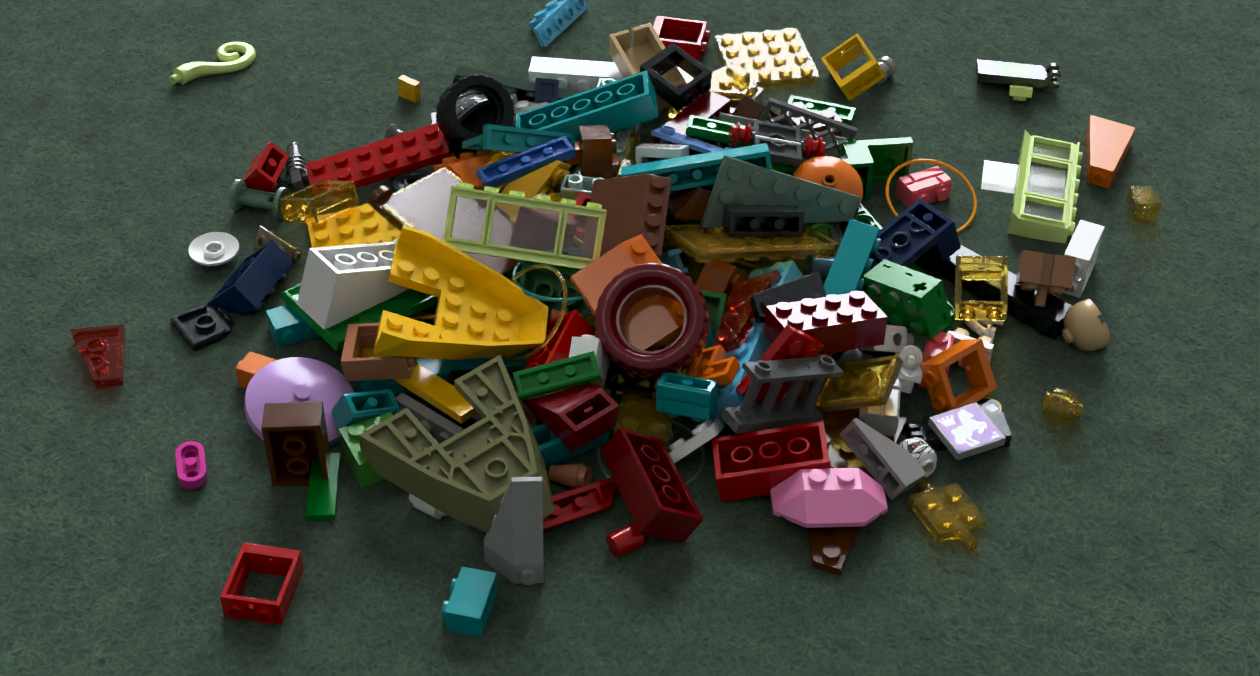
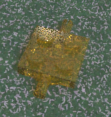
M924 476L917 483L923 492L910 495L908 505L937 542L948 539H961L969 551L976 549L979 543L971 534L986 528L988 520L958 483L936 488Z

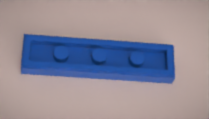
M563 136L476 169V176L483 187L496 188L521 178L556 160L563 162L576 157V151L568 139Z

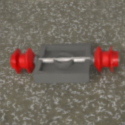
M755 119L752 126L747 124L745 128L740 127L739 122H736L735 126H731L729 132V140H732L733 146L737 142H742L743 147H746L750 142H752V145L767 143L771 162L799 167L802 161V153L806 159L810 154L814 155V157L823 156L826 147L825 142H822V137L815 141L812 140L811 135H808L804 141H801L799 127Z

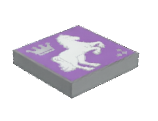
M976 402L929 417L928 425L956 460L1005 444V436Z

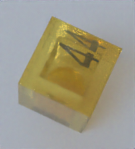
M1153 185L1131 186L1125 205L1134 222L1157 221L1162 202Z

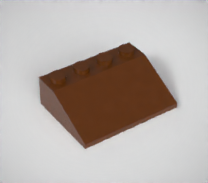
M640 174L593 181L590 202L602 204V209L607 210L600 257L620 243L642 234L659 260L661 259L671 178ZM587 217L581 254L583 258L593 259L599 218Z

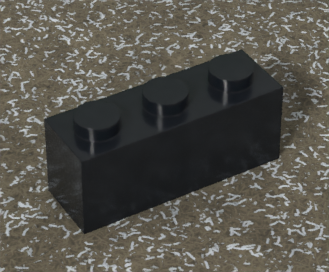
M723 205L722 230L729 237L803 236L805 212L797 205Z

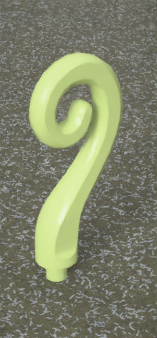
M244 42L223 44L217 49V58L222 62H190L183 64L173 70V75L169 77L172 84L179 82L184 85L202 76L242 70L255 61V49L250 44ZM237 52H241L244 55L240 58Z

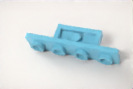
M553 0L545 5L546 8L534 15L535 18L529 23V26L534 31L541 47H547L585 12L588 6L585 0H563L560 2Z

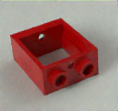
M656 16L653 28L665 48L674 43L700 62L701 55L706 54L707 44L710 39L707 22ZM663 37H666V38H674V39H682V40H690V41H697V43H694V42H686V41H678V40H670V39H663Z
M243 542L220 596L224 616L236 620L247 619L264 624L274 623L282 625L304 570L301 551ZM250 571L286 577L277 601L240 596Z

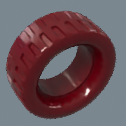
M642 263L623 270L606 285L602 295L599 297L598 306L595 311V328L604 351L623 371L629 374L632 373L639 378L657 379L661 378L664 372L681 373L682 370L690 367L696 358L701 355L702 349L708 341L710 315L704 296L689 276H686L683 271L677 268H672L670 265ZM661 295L669 297L676 301L683 308L684 324L678 338L669 346L657 351H645L632 346L626 340L624 334V322L630 308L636 302L648 296Z

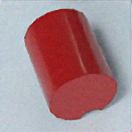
M635 523L606 535L609 550L616 558L643 546L645 543L644 536L637 530Z

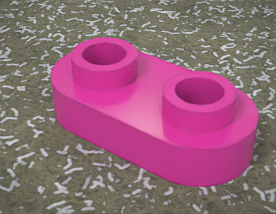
M195 441L180 444L175 451L179 483L186 489L199 488L208 479L204 448L202 444Z

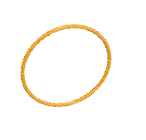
M914 159L902 163L889 175L886 182L885 195L890 210L897 217L898 214L889 198V185L892 177L899 169L912 163L929 162L952 170L967 184L973 197L972 215L964 226L957 229V233L966 229L973 221L977 210V199L974 189L966 177L954 167L933 159Z

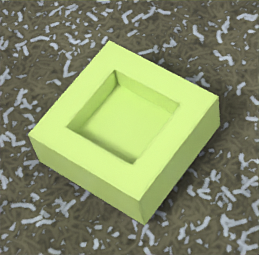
M1009 86V96H1013V100L1026 101L1027 97L1032 98V87Z

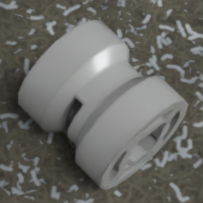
M883 56L877 60L886 74V77L876 83L877 85L884 83L896 73V64L888 56Z

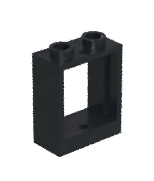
M674 43L640 65V72L647 70L656 95L677 111L690 105L700 95L707 93L712 85V71ZM676 65L694 78L680 89L662 77L663 74Z

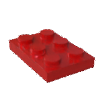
M787 324L759 360L817 357L824 345L818 339ZM748 374L736 387L743 396L746 395L752 381ZM792 381L783 383L775 403L783 399ZM771 383L762 384L755 401L763 403Z

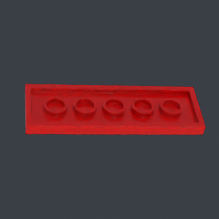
M439 124L427 125L426 127L306 163L314 200L324 199L442 162L444 158L451 157L446 138L439 129Z

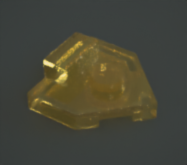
M736 63L712 72V85L709 90L721 96H730L731 100H741L743 95L750 96L757 92V85L750 81V72Z

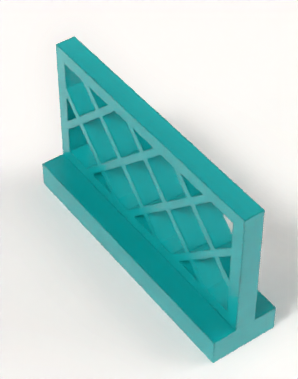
M486 124L483 125L482 135L462 142V149L518 154L563 136L568 139L575 149V134Z

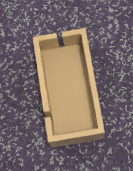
M651 23L632 28L631 48L630 32L628 29L609 35V54L623 78L640 73V65L665 49ZM677 66L662 75V77L678 89L687 84ZM656 95L658 110L671 106Z

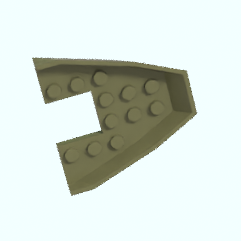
M501 355L454 380L455 389L483 419L439 444L408 408L359 434L361 455L378 475L444 514L489 533L493 517L497 515L500 509L502 497L511 477H542L543 519L555 512L543 455Z

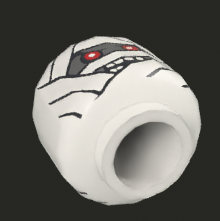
M922 438L905 439L899 444V446L910 452L927 473L923 478L928 477L934 472L937 454Z

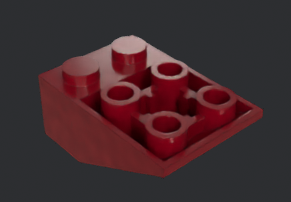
M591 383L522 401L572 453L616 427L619 405L601 387Z

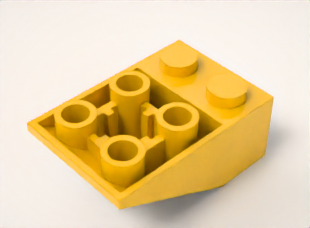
M556 160L508 183L501 193L509 194L510 190L524 192L525 197L533 198L536 194L541 193L546 195L555 193L554 188L558 183H563L565 175L570 173L568 170L571 165ZM497 202L495 204L509 217L518 215L521 207Z

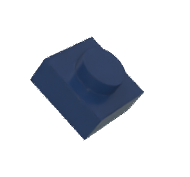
M536 77L534 101L548 103L557 101L559 80Z

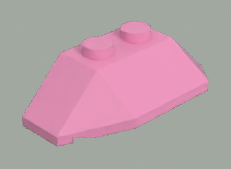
M859 468L800 469L770 489L773 515L782 516L805 528L866 526L888 510L884 487Z

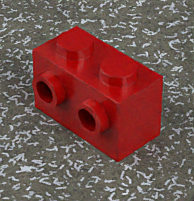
M270 141L255 156L243 178L247 188L272 192L278 184L276 181L285 171L283 167L289 155Z

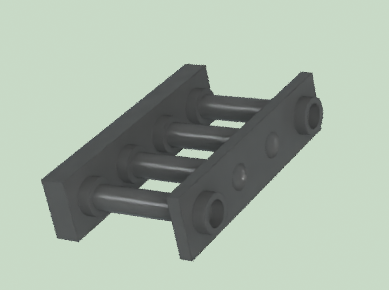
M826 355L744 362L742 368L752 378V381L742 404L735 407H725L721 417L736 434L822 421L824 416L814 404L826 378L842 377L844 372L833 358ZM813 379L805 398L796 401L804 381ZM792 381L784 401L775 403L783 383ZM771 383L763 403L753 405L762 384Z

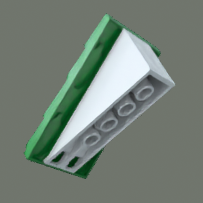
M397 239L383 243L309 248L302 282L283 291L282 300L297 315L302 317L314 331L316 330L336 351L344 347L348 324L379 323L383 310L407 317L437 305L438 297L388 282Z

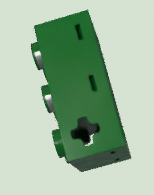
M885 259L863 276L869 298L887 316L888 323L906 327L907 330L932 340L952 322L942 280Z

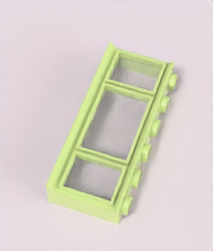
M1025 130L1019 151V165L1016 173L1017 179L1014 187L1015 193L1012 201L1013 206L1008 234L1066 244L1068 236H1073L1078 200L1077 191L1080 183V163L1083 152H1079L1080 142H1077L1076 145L1070 142L1031 136Z
M461 182L458 183V187L451 186L443 241L460 251L471 254H484L497 258H510L523 262H536L549 266H562L575 270L583 269L600 257L607 210L602 209V204L587 202V206L576 205V200L561 198V202L550 201V196L536 194L535 198L525 197L524 192L510 190L509 194L499 193L500 189L484 186V191L473 189L474 185Z

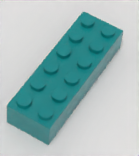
M646 70L516 114L515 127L575 134V141H579V126L608 125L610 133L618 130H627L633 125L642 122L647 123L659 117L656 92Z

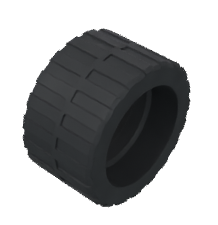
M470 74L449 85L439 97L440 99L436 107L438 126L445 138L449 139L455 146L458 145L462 148L463 141L483 134H475L468 131L457 118L456 101L463 92L468 90L480 92L490 101L494 111L492 125L511 126L514 116V103L510 92L503 86L504 84L490 75Z

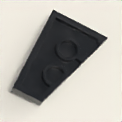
M818 271L756 293L751 297L750 304L756 323H765L766 306L776 305L779 302L801 301L804 298L826 297V293Z

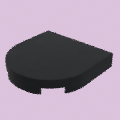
M200 305L170 317V321L195 352L219 342L229 335L232 330V319L226 309L219 306V309L207 308V305Z

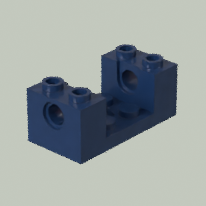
M919 198L879 231L877 238L881 239L877 254L872 253L870 257L874 259L871 269L883 259L909 267L928 250L932 252L935 258L944 262L961 248L955 222ZM899 241H906V243L903 245H895Z

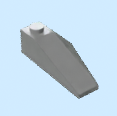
M511 477L502 497L500 509L497 515L493 517L489 533H486L484 537L485 562L514 584L533 585L535 583H544L542 477Z

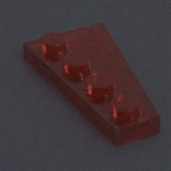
M777 269L746 281L740 280L732 286L713 346L721 345L726 353L741 347L753 327L751 320L755 318L750 299L754 294L770 289L773 283H779L782 276Z

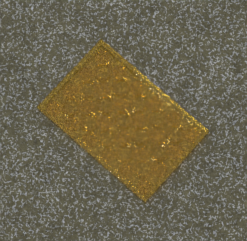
M804 224L803 236L729 237L722 230V227L702 228L700 225L665 226L664 237L671 244L676 245L699 263H710L711 259L734 262L735 258L759 261L760 257H768L771 260H783V256H792L794 259H806L807 255H815L817 258H830V255L837 253L840 246L838 242Z

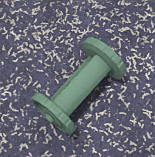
M236 179L231 187L229 205L233 211H239L243 205L273 210V215L276 219H283L289 209L290 192L285 187H280L276 193L249 189L246 182L242 179Z

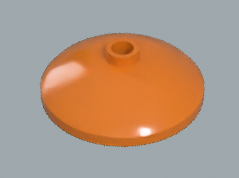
M832 156L813 157L803 162L793 174V176L857 195L861 198L859 205L863 196L861 178L857 171L844 160ZM829 179L833 181V183H827L825 180Z

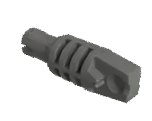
M291 142L287 145L289 158L285 163L287 183H292L295 192L300 193L305 191L304 182L308 179L306 159L302 156L300 145L296 142Z

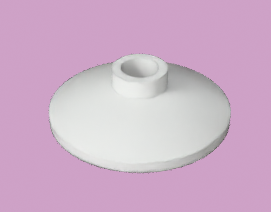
M206 233L191 242L188 249L189 256L200 265H222L237 256L239 242L228 233Z

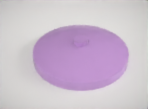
M289 357L267 364L252 377L246 389L244 410L250 427L264 440L261 426L265 403L323 401L329 445L331 446L340 440L339 430L331 410L343 394L354 392L350 383L345 380V377L332 366L311 358Z

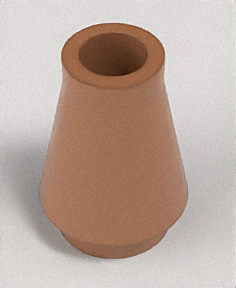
M584 463L552 464L548 471L549 481L576 489L591 484L592 470L590 467H586Z

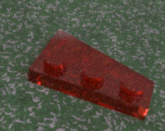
M124 324L70 329L72 338L95 387L122 386L124 384L126 335Z

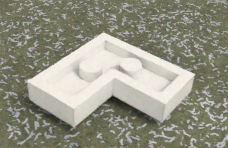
M719 418L713 422L706 420L691 431L693 434L691 438L684 441L681 437L668 446L671 450L669 455L673 462L676 463L717 436L725 427Z

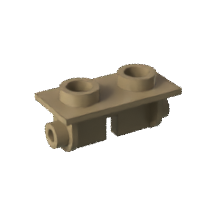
M259 226L254 248L258 250L273 240L293 261L297 262L302 258L299 248L293 247L277 237L275 232L268 231L264 227Z

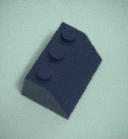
M271 240L242 261L209 300L207 305L219 309V306L228 312L241 316L250 311L256 313L264 305L263 298L269 297L277 289L275 286L276 282H281L289 274L287 269L293 263V260Z

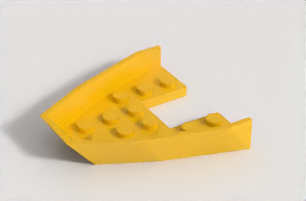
M403 225L394 247L388 282L438 297L434 325L383 310L379 321L373 355L449 360L495 358L498 355L510 357L545 343L548 306L538 299L525 294L521 287L499 272L432 234Z

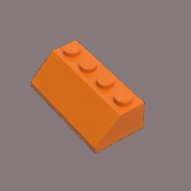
M477 150V153L473 151L460 153V158H456V156L442 159L441 164L433 166L434 173L436 174L446 169L460 182L474 185L473 189L483 190L484 187L476 176V169L484 167L485 164L492 160L491 156L498 152Z

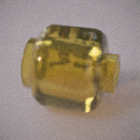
M1054 387L1051 392L1046 391L1041 412L1045 413V418L1049 421L1069 425L1073 422L1074 418H1080L1083 403L1078 402L1079 395L1077 392Z

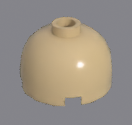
M1090 299L1080 301L1068 309L1063 321L1065 329L1061 330L1068 344L1072 343L1077 349L1093 352L1110 344L1111 336L1106 322L1101 323L1098 317L1101 315V312Z

